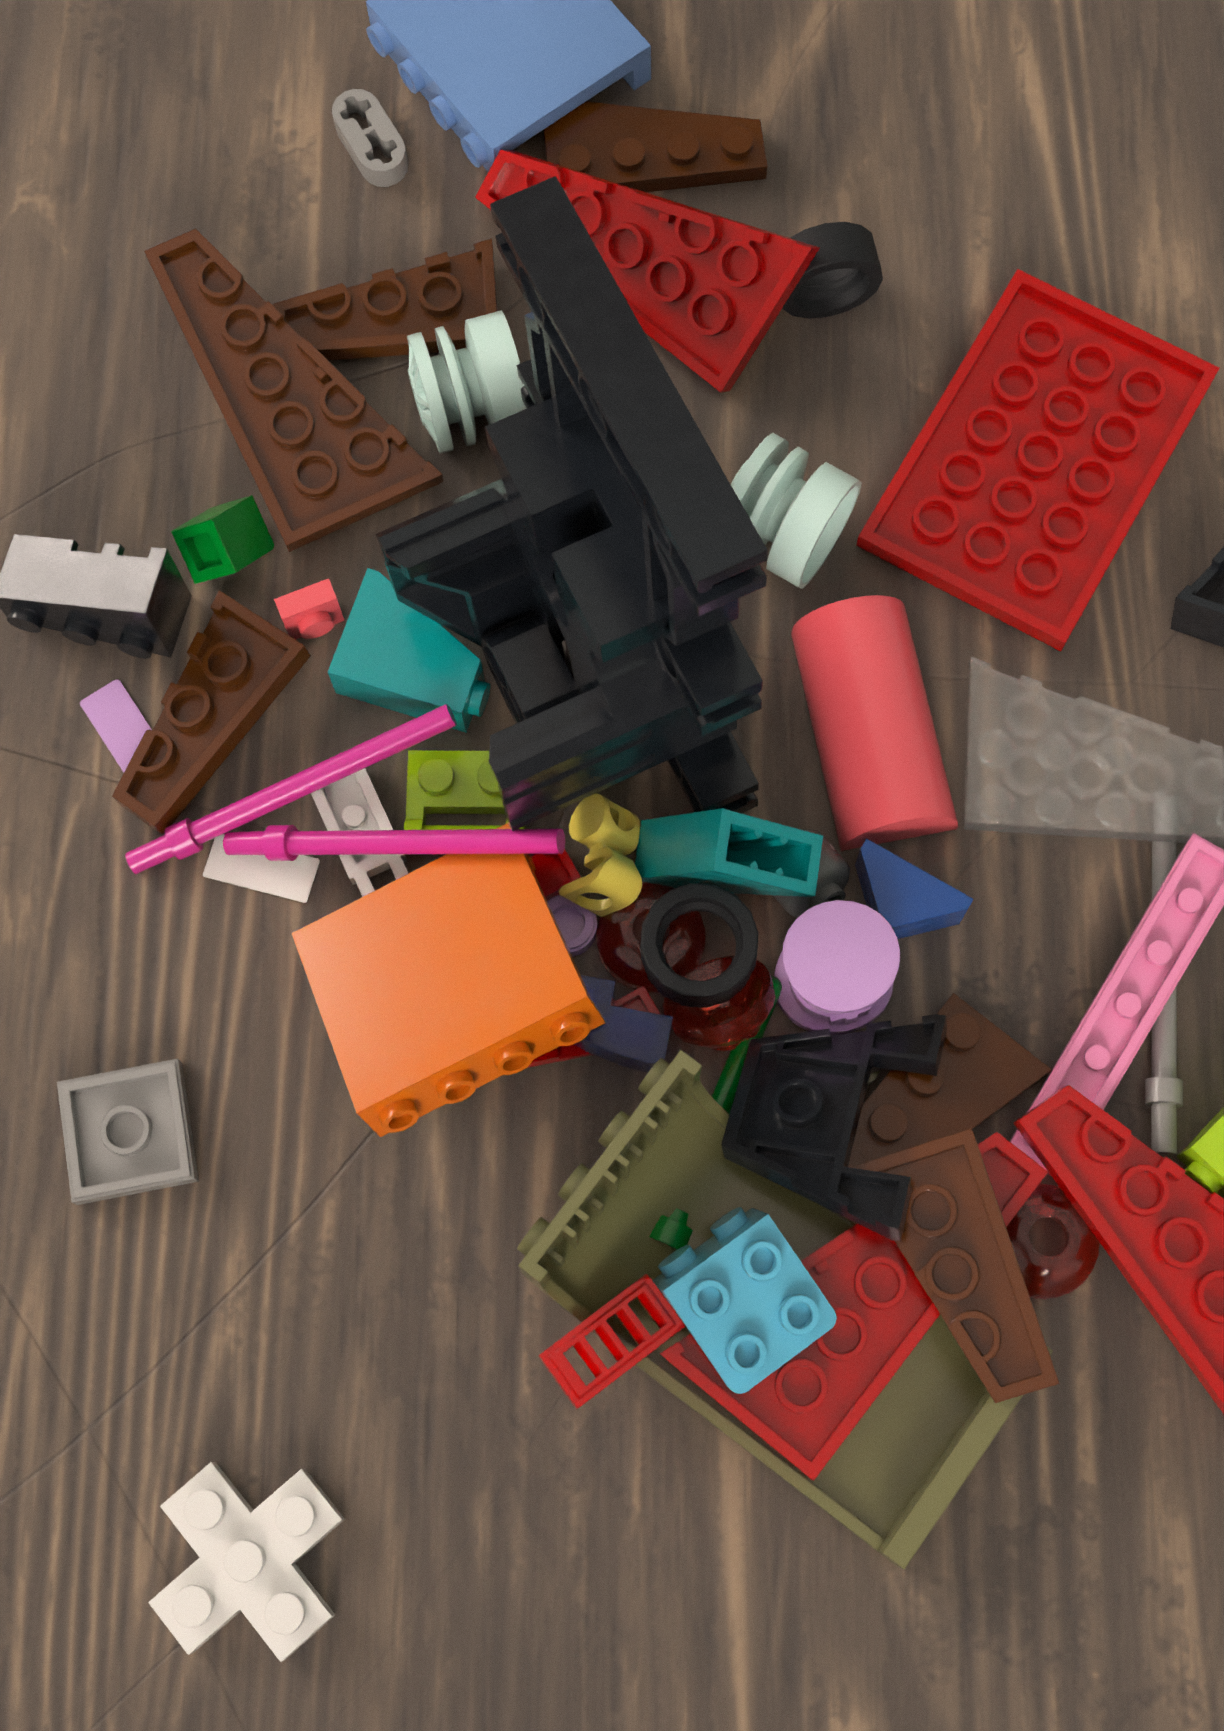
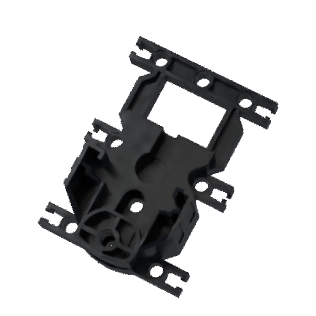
M554 176L490 204L492 217L497 227L502 231V233L495 236L497 248L532 311L524 315L531 359L516 365L518 376L522 384H524L521 388V396L527 409L485 426L488 445L502 479L377 533L376 537L398 601L482 647L487 665L516 723L490 735L488 760L497 780L508 825L512 831L665 761H668L694 812L723 808L744 813L758 806V798L754 792L759 790V783L731 731L737 729L738 719L762 709V700L758 693L762 691L763 680L734 630L731 621L739 616V598L766 586L767 575L760 564L767 561L768 550L560 182ZM563 641H566L574 678L565 663Z

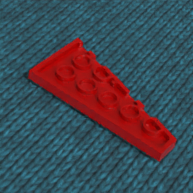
M996 1132L980 1142L978 1147L1005 1226L1007 1227L1048 1171ZM860 1224L854 1225L801 1260L836 1313L837 1320L834 1327L746 1393H734L726 1386L691 1333L659 1354L812 1481L816 1479L940 1315L896 1242Z

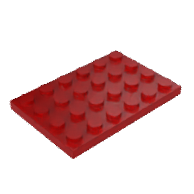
M1017 269L858 536L856 546L1061 652L1220 367Z

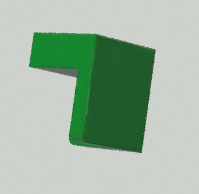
M253 495L214 506L171 531L195 584L237 573L274 549V542Z

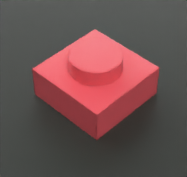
M329 578L274 599L288 635L295 640L301 637L304 639L321 637L330 632L335 624L345 621Z

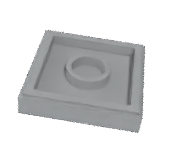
M179 1059L57 1082L72 1203L81 1205L199 1182L183 1064Z

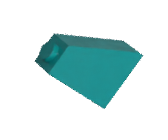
M367 568L327 672L335 693L416 718L448 704L457 723V726L452 729L467 733L473 715L482 716L490 695L491 684L485 682L481 660L439 623L398 601L391 582L379 571Z
M723 808L641 820L635 866L643 882L672 889L691 883L717 885L734 894L812 897L816 895L823 835Z

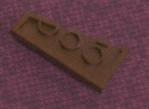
M584 102L543 130L546 159L548 162L643 192L763 180L767 178L768 166L760 119Z
M492 238L474 243V250L452 257H449L448 253L444 252L425 258L426 264L398 273H394L393 268L371 274L372 280L348 288L343 283L273 303V306L283 315L284 320L302 338L305 337L328 361L409 355L407 336L419 332L424 337L428 352L439 353L435 328L444 326L456 350L466 348L465 321L497 312Z
M220 590L210 606L214 613L203 633H196L187 651L190 659L177 684L170 683L161 701L164 709L154 729L145 731L112 795L123 808L161 835L165 833L166 827L173 824L311 657L303 644Z
M953 993L937 1013L939 1015H946L947 1032L937 1076L890 1070L862 1106L848 1167L970 1128L973 1130L1006 1107L1028 1088L1030 1089L1045 1078L1052 1069Z
M972 1128L850 1167L911 1177L912 1193L901 1241L895 1242L994 1402L998 1403L1059 1384Z

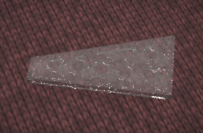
M971 657L968 676L963 830L1186 843L1188 838L1195 833L1214 845H1224V753L1222 752V746L1202 739L1198 744L1168 733L1169 727L1083 696L1073 699L1041 687L1043 683L1041 681L1021 675L1020 679L990 669L991 663Z

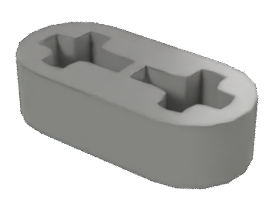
M364 89L344 91L336 98L332 106V116L339 139L362 176L370 184L377 187H389L397 184L408 172L407 152L402 137L378 99L371 92ZM357 112L360 117H366L368 128L362 130L356 119L349 118V116ZM378 146L383 155L387 158L391 157L392 161L383 164L379 158L374 159L372 148Z

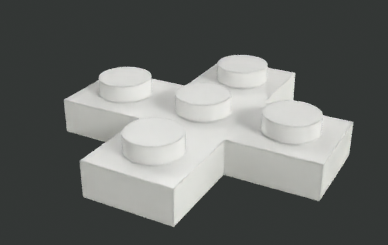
M210 1462L160 1506L200 1557L148 1602L188 1655L198 1650L242 1611L279 1661L282 1662L335 1616L332 1609L295 1564L345 1520L306 1469H300L253 1510L218 1464Z

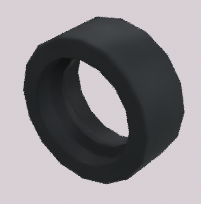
M850 222L824 223L807 228L790 237L791 239L820 247L782 308L790 315L807 319L837 315L863 304L878 291L883 281L882 269L873 235L862 225Z
M691 883L668 891L650 908L642 924L641 960L648 980L662 996L682 1006L708 1008L729 1001L746 986L756 967L759 933L751 911L735 894L717 885ZM693 911L710 912L721 917L732 929L736 940V952L730 966L719 976L705 981L689 980L677 974L666 962L662 950L663 936L669 925L680 915Z

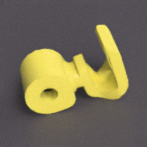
M595 793L584 798L579 803L569 823L571 838L590 849L589 854L585 856L584 866L592 870V872L562 886L559 890V895L603 917L629 906L638 898L641 892L642 878L633 860L626 857L638 845L640 820L636 814ZM599 893L609 898L595 900L586 898L581 894Z

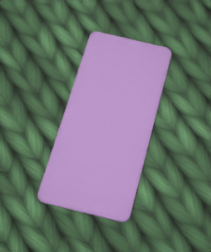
M115 679L81 700L80 706L122 771L125 772L145 731L152 729L121 681Z

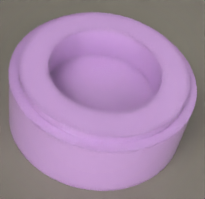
M560 895L548 900L549 907L572 957L587 951L597 936L596 914Z

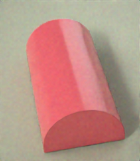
M860 596L825 605L802 617L793 626L791 636L840 850L860 848L866 838L875 844H882L956 830L958 828V821L904 603L890 596Z

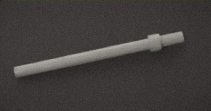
M1168 797L1152 800V899L1176 860V800ZM1177 986L1151 1028V1078L1145 1079V1105L1151 1107V1149L1160 1156L1177 1155V1108L1183 1106V1080L1177 1078Z

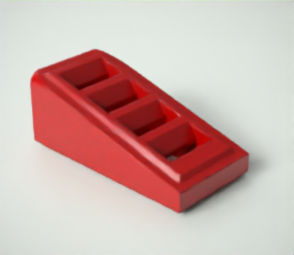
M645 1274L551 1345L538 1357L577 1410L681 1331L685 1325L653 1280ZM636 1299L639 1300L659 1328L652 1336L629 1306ZM614 1315L618 1317L638 1345L631 1352L627 1350L607 1322ZM593 1331H595L616 1360V1363L609 1369H607L585 1338ZM574 1347L595 1376V1379L588 1385H585L564 1356V1353Z

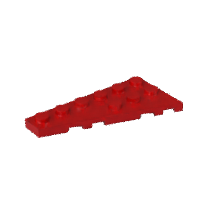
M500 150L475 198L491 210V203L556 176L643 331L720 393L728 392L732 389L820 247L523 153L513 150Z
M1070 1085L1064 1086L1013 1122V1124L1224 1414V1198L1215 1192L1211 1193L1187 1176L1185 1174L1186 1170L1168 1157L1160 1156L1131 1134L1130 1129Z

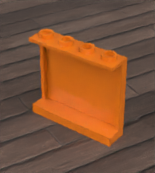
M506 823V824H504V825H502V826H500V827H498V828H496V829H511V828L509 827L508 823ZM446 854L292 933L355 1111L379 1137L410 1128L418 1121L419 1117L445 1104H454L469 1098L477 1088L502 1075L518 1073L526 1069L534 1059L559 1046L576 1044L583 1040L591 1030L606 1023L590 998L534 873L536 868L530 854Z

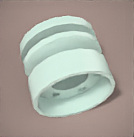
M502 310L465 321L466 348L456 350L444 326L435 328L440 355L429 356L421 332L407 336L409 345V369L407 371L422 425L425 426L435 441L439 454L453 451L454 449L449 424L458 422L466 446H471L476 443L475 417L485 415L490 425L527 409L521 396V388L524 384H522L518 376L516 366L520 364L519 357Z
M772 433L764 438L750 458L741 466L731 486L763 543L766 545L768 541L772 542L766 569L803 589L819 571L840 537L854 509L862 482L827 462L821 465L807 481L803 480L809 453L797 447L787 456L789 442Z

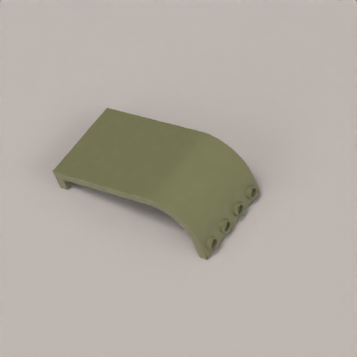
M680 1050L670 1064L660 1058L645 1076L638 1090L646 1096L633 1114L629 1116L621 1110L605 1129L598 1143L604 1146L606 1150L591 1170L581 1163L565 1182L558 1196L566 1201V1203L551 1223L540 1217L525 1235L517 1248L518 1251L525 1255L518 1267L534 1285L581 1323L643 1275L647 1274L653 1280L662 1274L658 1265L676 1250L649 1236L661 1215L670 1217L676 1208L689 1214L686 1226L691 1228L693 1232L688 1245L693 1250L714 1236L710 1227L722 1216L738 1207H742L744 1212L754 1208L770 1215L800 1261L858 1223L850 1221L848 1218L724 1158L721 1143L730 1114L713 1099L700 1081L702 1065ZM638 1299L629 1304L651 1336L659 1330ZM940 1314L816 1479L812 1481L659 1355L690 1334L686 1326L636 1364L639 1369L895 1566L902 1569L907 1567L1023 1397L1021 1395L995 1403ZM616 1315L607 1321L629 1352L638 1346ZM1047 1346L1049 1354L1051 1356L1053 1350Z

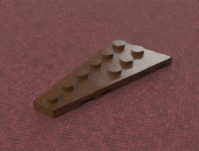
M196 228L144 251L289 552L443 482V474L429 460L426 462L407 443V438L392 424L389 425L366 402V398L305 337L302 338L284 320L283 315L269 301L266 302L244 280L243 275Z

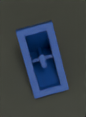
M867 838L860 848L855 867L866 905L880 913L889 922L897 939L960 924L973 898Z

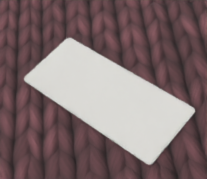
M225 834L214 839L203 872L204 877L302 903L307 902L320 863L318 858L299 855L294 861H269L265 855H227L223 848Z

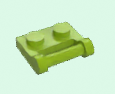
M408 750L404 830L496 829L502 826L426 825V814H506L497 780L489 765V751ZM406 854V855H424V854Z

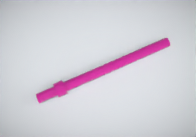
M445 704L192 822L191 819L185 818L166 827L165 835L125 854L127 863L133 873L138 874L175 856L179 860L202 851L204 848L203 843L457 726L455 717L448 704Z
M269 825L265 831L227 832L223 838V848L227 855H265L269 861H294L299 855L562 854L565 849V834L563 829H517L514 831L512 829L298 831L294 825Z

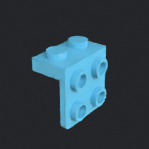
M738 1207L718 1219L710 1227L714 1236L695 1250L690 1245H685L666 1257L658 1265L662 1274L653 1279V1282L676 1311L726 1386L734 1393L743 1394L832 1329L836 1324L837 1316L770 1215L754 1208L744 1212L742 1207Z

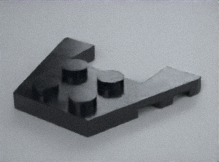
M946 1015L922 1016V1023L898 1027H892L891 1020L868 1023L866 1031L831 1035L830 1029L751 1039L721 1143L724 1158L890 1240L901 1241L912 1193L911 1177L850 1168L848 1165L871 1069L877 1067L937 1076L947 1032Z

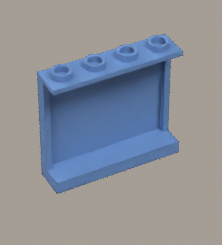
M611 0L366 1L370 26L366 28V32L375 50L382 57L389 55L397 64L398 72L407 88L414 94L419 91L429 102V108L437 123L446 131L451 128L461 139V146L470 162L477 168L483 165L488 172L500 150H513L619 79L623 78L633 90L651 80V45Z

